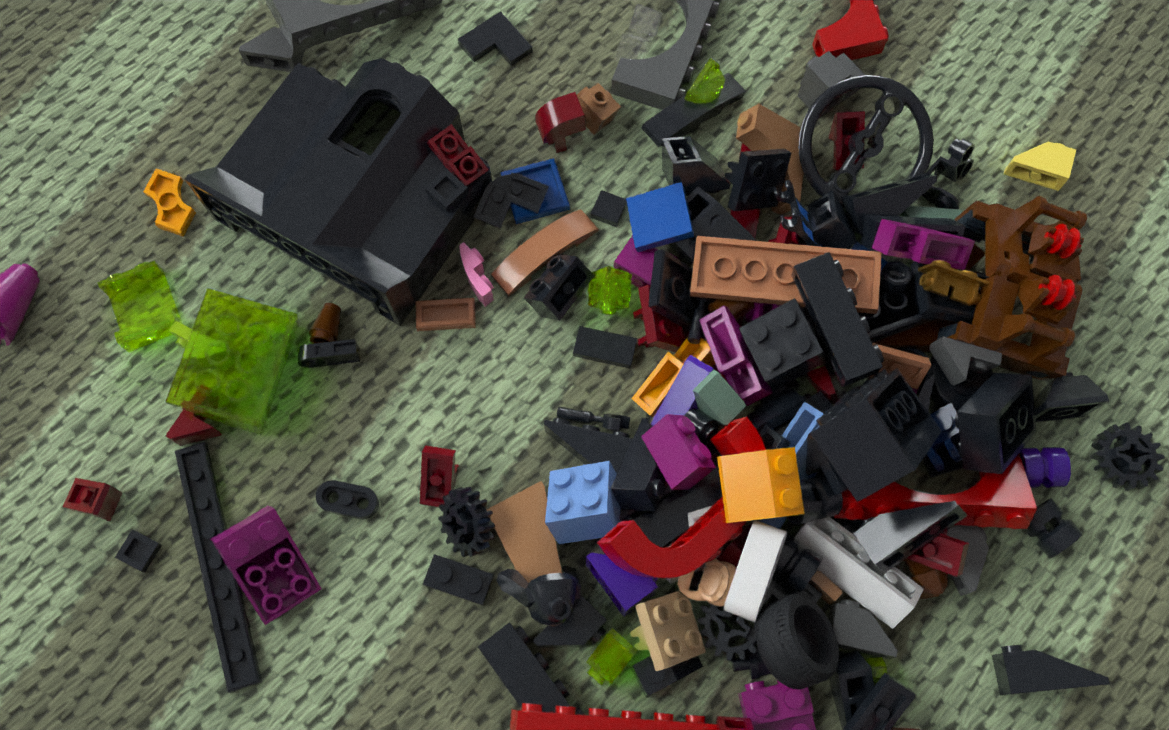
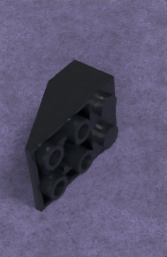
M697 187L686 197L694 237L667 245L693 266L697 236L757 240L718 201L700 187Z

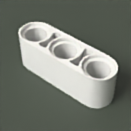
M754 520L725 601V611L756 623L775 572L787 531Z

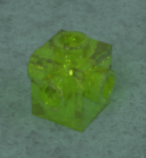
M610 266L593 271L592 274L595 277L588 286V306L597 308L600 313L606 315H614L619 310L629 308L632 274Z

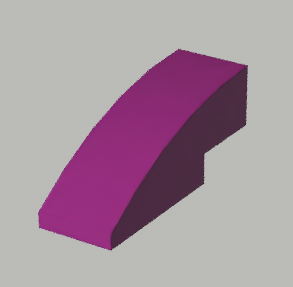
M881 219L872 249L888 256L907 258L923 264H930L936 260L945 261L951 264V268L965 270L975 241L937 230Z
M724 305L701 318L699 321L719 373L726 376L728 384L744 401L745 405L749 406L772 394L771 387L765 382L739 330L740 326L728 307Z

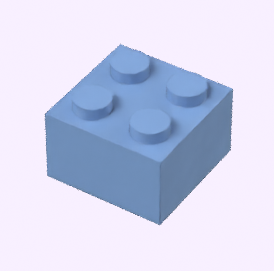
M610 461L550 471L545 524L558 544L603 538L620 522V506L611 490L617 474Z

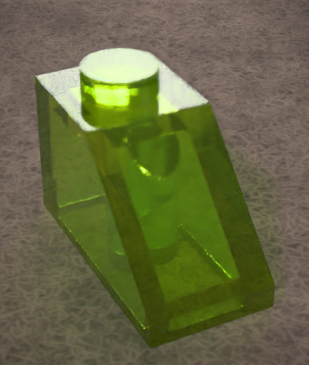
M611 628L586 661V665L590 667L587 674L601 686L605 681L611 686L638 650Z

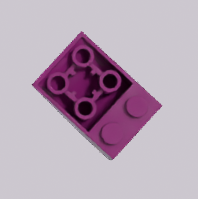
M269 505L211 539L264 625H267L322 589L276 510Z

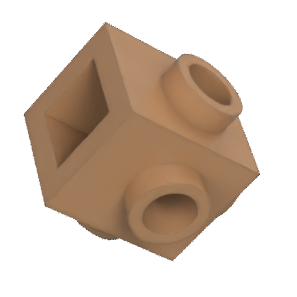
M599 83L590 89L585 87L577 94L585 116L586 127L593 135L607 126L621 108L612 95Z

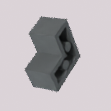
M828 51L820 57H813L806 64V71L800 82L801 87L798 97L810 108L814 101L831 86L845 79L865 74L844 53L835 58ZM860 89L844 93L843 95L833 100L825 108L820 117L828 113L830 110L835 108L837 105L842 103L844 100L852 96Z

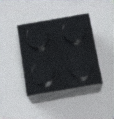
M795 298L739 328L765 382L773 390L830 361L802 307Z

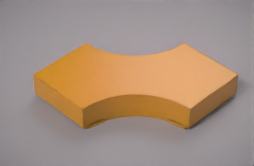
M155 169L143 191L146 196L152 198L157 204L158 215L155 225L162 230L184 237L196 214L194 209L183 203L181 187L184 180L180 176Z

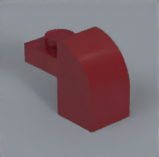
M576 92L552 99L544 104L535 115V122L543 144H553L556 153L567 150L566 136L586 130L585 116Z

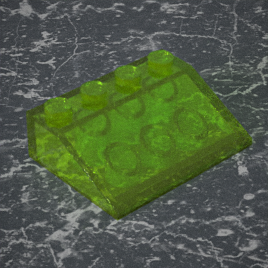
M207 288L165 402L225 425L262 435L299 326L298 314Z

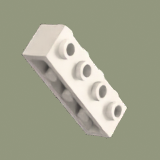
M831 517L804 523L794 536L799 541L800 550L808 548L823 557L817 569L818 571H821L851 598L863 605L892 629L915 608L924 589L896 567H893L886 573L872 562L858 539Z

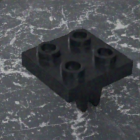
M784 148L741 152L739 162H728L727 165L731 168L732 172L725 173V178L733 184L728 208L736 212L777 207L779 201L775 197L774 188L777 187L779 191H782L792 152Z

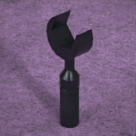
M694 297L699 306L694 311L688 342L699 344L702 333V326L699 320L706 316L704 311L705 304L713 303L716 300L714 298Z
M558 407L556 415L560 419L588 424L600 422L603 423V428L619 431L620 428L629 429L630 417L625 415L608 413L600 417L595 416L589 411Z

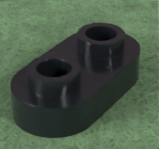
M329 480L322 483L316 491L317 504L328 513L364 520L375 515L379 508L377 495L368 487ZM332 493H338V500L330 503L329 496ZM367 499L369 501L368 506L365 509H359V502Z

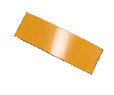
M701 337L699 344H692L688 342L687 338L675 354L668 351L632 397V400L648 415L654 417L684 362L690 355L710 367L716 364L708 342Z

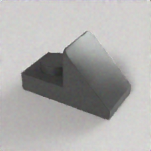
M944 336L931 343L929 349L953 386L966 380L968 370L975 373H986L999 366L1002 358V353Z

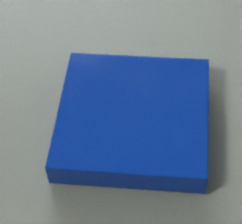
M554 158L500 172L501 176L516 173L549 186L538 214L511 204L510 207L516 224L570 210V204Z
M682 182L626 198L634 245L637 252L694 237Z

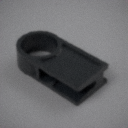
M355 339L302 345L297 349L298 365L304 368H314L360 362L357 352L360 351V348Z

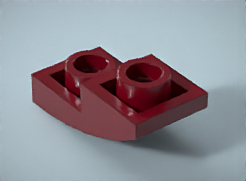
M452 124L427 142L444 166L465 186H468L489 170L472 146H467Z

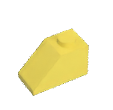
M1048 141L1014 156L1005 168L1004 175L1059 191L1070 178L1076 149Z

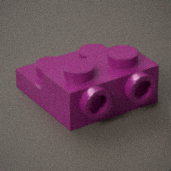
M763 680L745 684L746 691L738 693L743 717L751 719L754 730H816L812 716L814 710L808 687L805 689H792L778 680L777 685L765 687Z

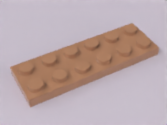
M697 236L690 296L783 305L795 298L801 307H805L791 276L793 267L830 252L833 260H838L844 272L842 280L846 288L850 287L855 294L857 300L855 308L857 312L876 314L879 304L882 253Z

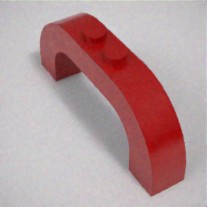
M748 417L732 420L710 439L722 456L766 450L760 434ZM722 496L674 543L665 548L652 543L634 520L620 521L597 544L613 563L631 574L647 578H674L693 572L705 562L708 563L714 560L721 553L720 548L727 541L735 539L742 533V526L747 521L726 523Z

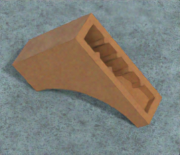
M758 103L739 115L736 139L745 144L751 151L784 148L792 152L781 192L787 190L785 181L790 180L794 187L795 197L800 202L804 176L798 150L801 127ZM779 201L778 206L772 207L771 211L777 214H784L791 211V206Z

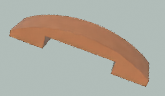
M581 209L567 214L549 224L520 245L491 273V276L505 293L510 296L531 280V275L547 265L553 257L562 254L573 245L577 247L598 232L599 229Z

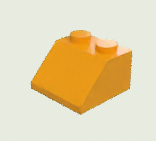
M795 447L717 457L726 523L805 514Z

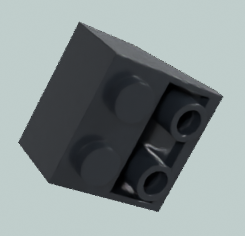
M691 136L662 139V170L668 185L682 182L686 196L697 187H700L707 193H717L720 190L730 189V183L725 178L717 158Z

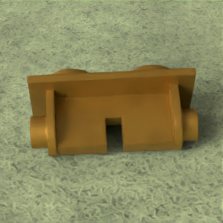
M932 261V263L918 268L919 272L924 273L920 278V285L923 286L924 290L945 297L948 296L949 287H951L950 299L968 306L972 304L977 305L981 299V294L978 293L979 288L989 285V281L978 278V274L975 272L956 270L951 268V264L945 261Z

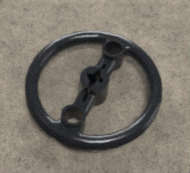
M862 75L836 83L825 90L814 101L802 122L798 150L803 172L810 185L820 196L833 190L845 209L843 197L848 196L849 192L854 189L857 183L856 175L866 159L872 158L882 151L884 146L882 134L891 119L899 115L904 106L910 110L916 121L920 141L916 163L907 178L926 173L933 154V127L923 103L910 89L890 78L878 75ZM864 88L881 90L883 94L876 101V112L864 130H860L850 137L848 142L850 154L840 170L833 172L829 181L825 182L816 168L812 154V136L820 115L833 100L844 93ZM886 99H890L894 103L895 109L892 114L887 113L884 109ZM868 138L867 144L870 148L863 150L864 143L861 140ZM841 173L845 174L848 178V185L845 189H840L837 185V178Z

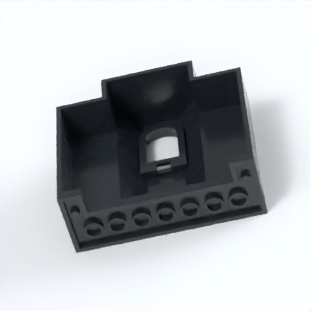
M380 58L364 62L346 87L336 79L331 81L324 77L317 69L313 67L307 68L298 63L218 165L188 174L185 181L214 220L235 232L239 228L246 230L370 301L376 313L401 326L416 305V301H419L475 220V212L485 188L490 181L492 182L488 162L480 157L489 169L488 172L467 186L468 193L448 212L426 193L425 187L447 169L427 142L451 124L465 142L460 114L427 78L408 72L397 62L391 63ZM380 101L399 111L401 115L370 156L342 141V138L354 122L358 123L373 102Z

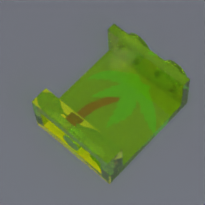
M155 261L140 263L131 270L112 274L107 279L97 282L99 288L109 296L120 331L114 333L116 341L128 353L173 335L169 330L175 321L183 324L165 272Z

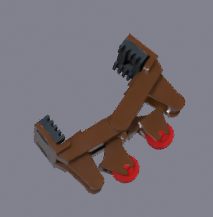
M1041 196L1035 197L1015 210L997 203L988 205L976 200L954 220L965 225L964 238H969L978 243L981 240L985 241V272L989 278L984 280L989 281V285L983 286L980 289L981 299L976 305L972 324L960 321L958 324L954 323V325L951 324L950 326L939 328L937 340L944 336L1002 353L1001 364L998 367L1022 375H1032V378L1043 381L1066 376L1070 358L1065 357L1067 347L1073 343L1075 338V332L1072 328L1082 295V286L1077 282L1081 280L1079 255L1082 253L1081 244L1084 242V238L1080 237L1079 230L1085 225L1087 214L1082 211L1073 212L1048 203L1047 199ZM1043 214L1060 221L1051 225H1043L1034 220ZM1018 295L1023 305V314L1012 315ZM1027 332L1033 333L1030 346L1012 340Z

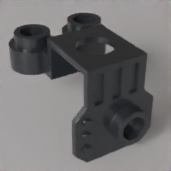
M964 138L961 140L955 139L948 149V154L951 157L947 160L940 156L925 174H932L935 171L934 175L937 178L943 175L953 182L963 179L973 166L974 160L970 156L974 151L975 144ZM931 186L921 195L933 203L936 208L959 209L958 199L940 187Z

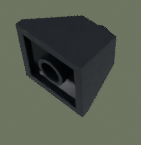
M1067 372L1066 376L1054 378L1053 381L1047 384L1034 401L1036 423L1083 418L1109 402L1108 395L1087 375L1073 376L1072 372Z

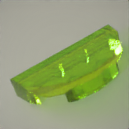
M712 58L708 60L688 90L685 100L693 103H707L715 100L721 94L725 77L720 71V65Z

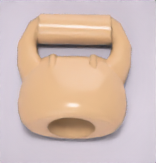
M716 558L708 563L705 562L704 572L696 591L689 590L695 570L686 575L679 576L677 582L679 591L687 598L695 601H707L714 606L724 607L737 568L729 562L719 561Z

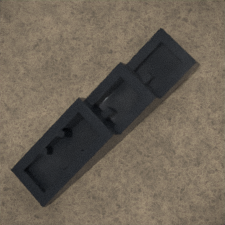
M727 73L675 101L645 122L641 128L658 147H661L662 139L683 137L694 132L702 122L720 114L723 107L743 98L746 90Z

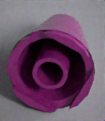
M25 263L22 265L13 264L0 274V344L1 339L6 342V346H9L15 339L40 283V279L37 276L38 272Z

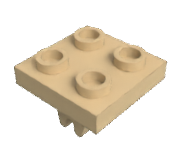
M676 591L635 605L641 625L632 630L630 635L640 639V642L634 645L636 650H649L655 671L669 668L706 653L702 636L692 611L691 602L683 593Z

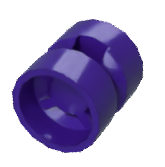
M1043 447L1041 452L1037 448H1023L1019 452L1030 488H1038L1041 484L1046 488L1065 487L1069 483L1071 464L1068 453L1064 448Z

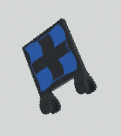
M790 180L785 181L787 190L783 192L775 187L776 199L790 204L793 219L789 220L785 219L784 215L780 216L782 227L796 232L808 246L822 247L812 234L809 212L795 197L792 182Z

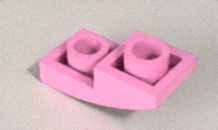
M463 242L459 245L466 277L473 292L484 307H486L494 300L492 294L494 287L489 279L483 275L484 268L482 263L484 259L476 248L470 249Z

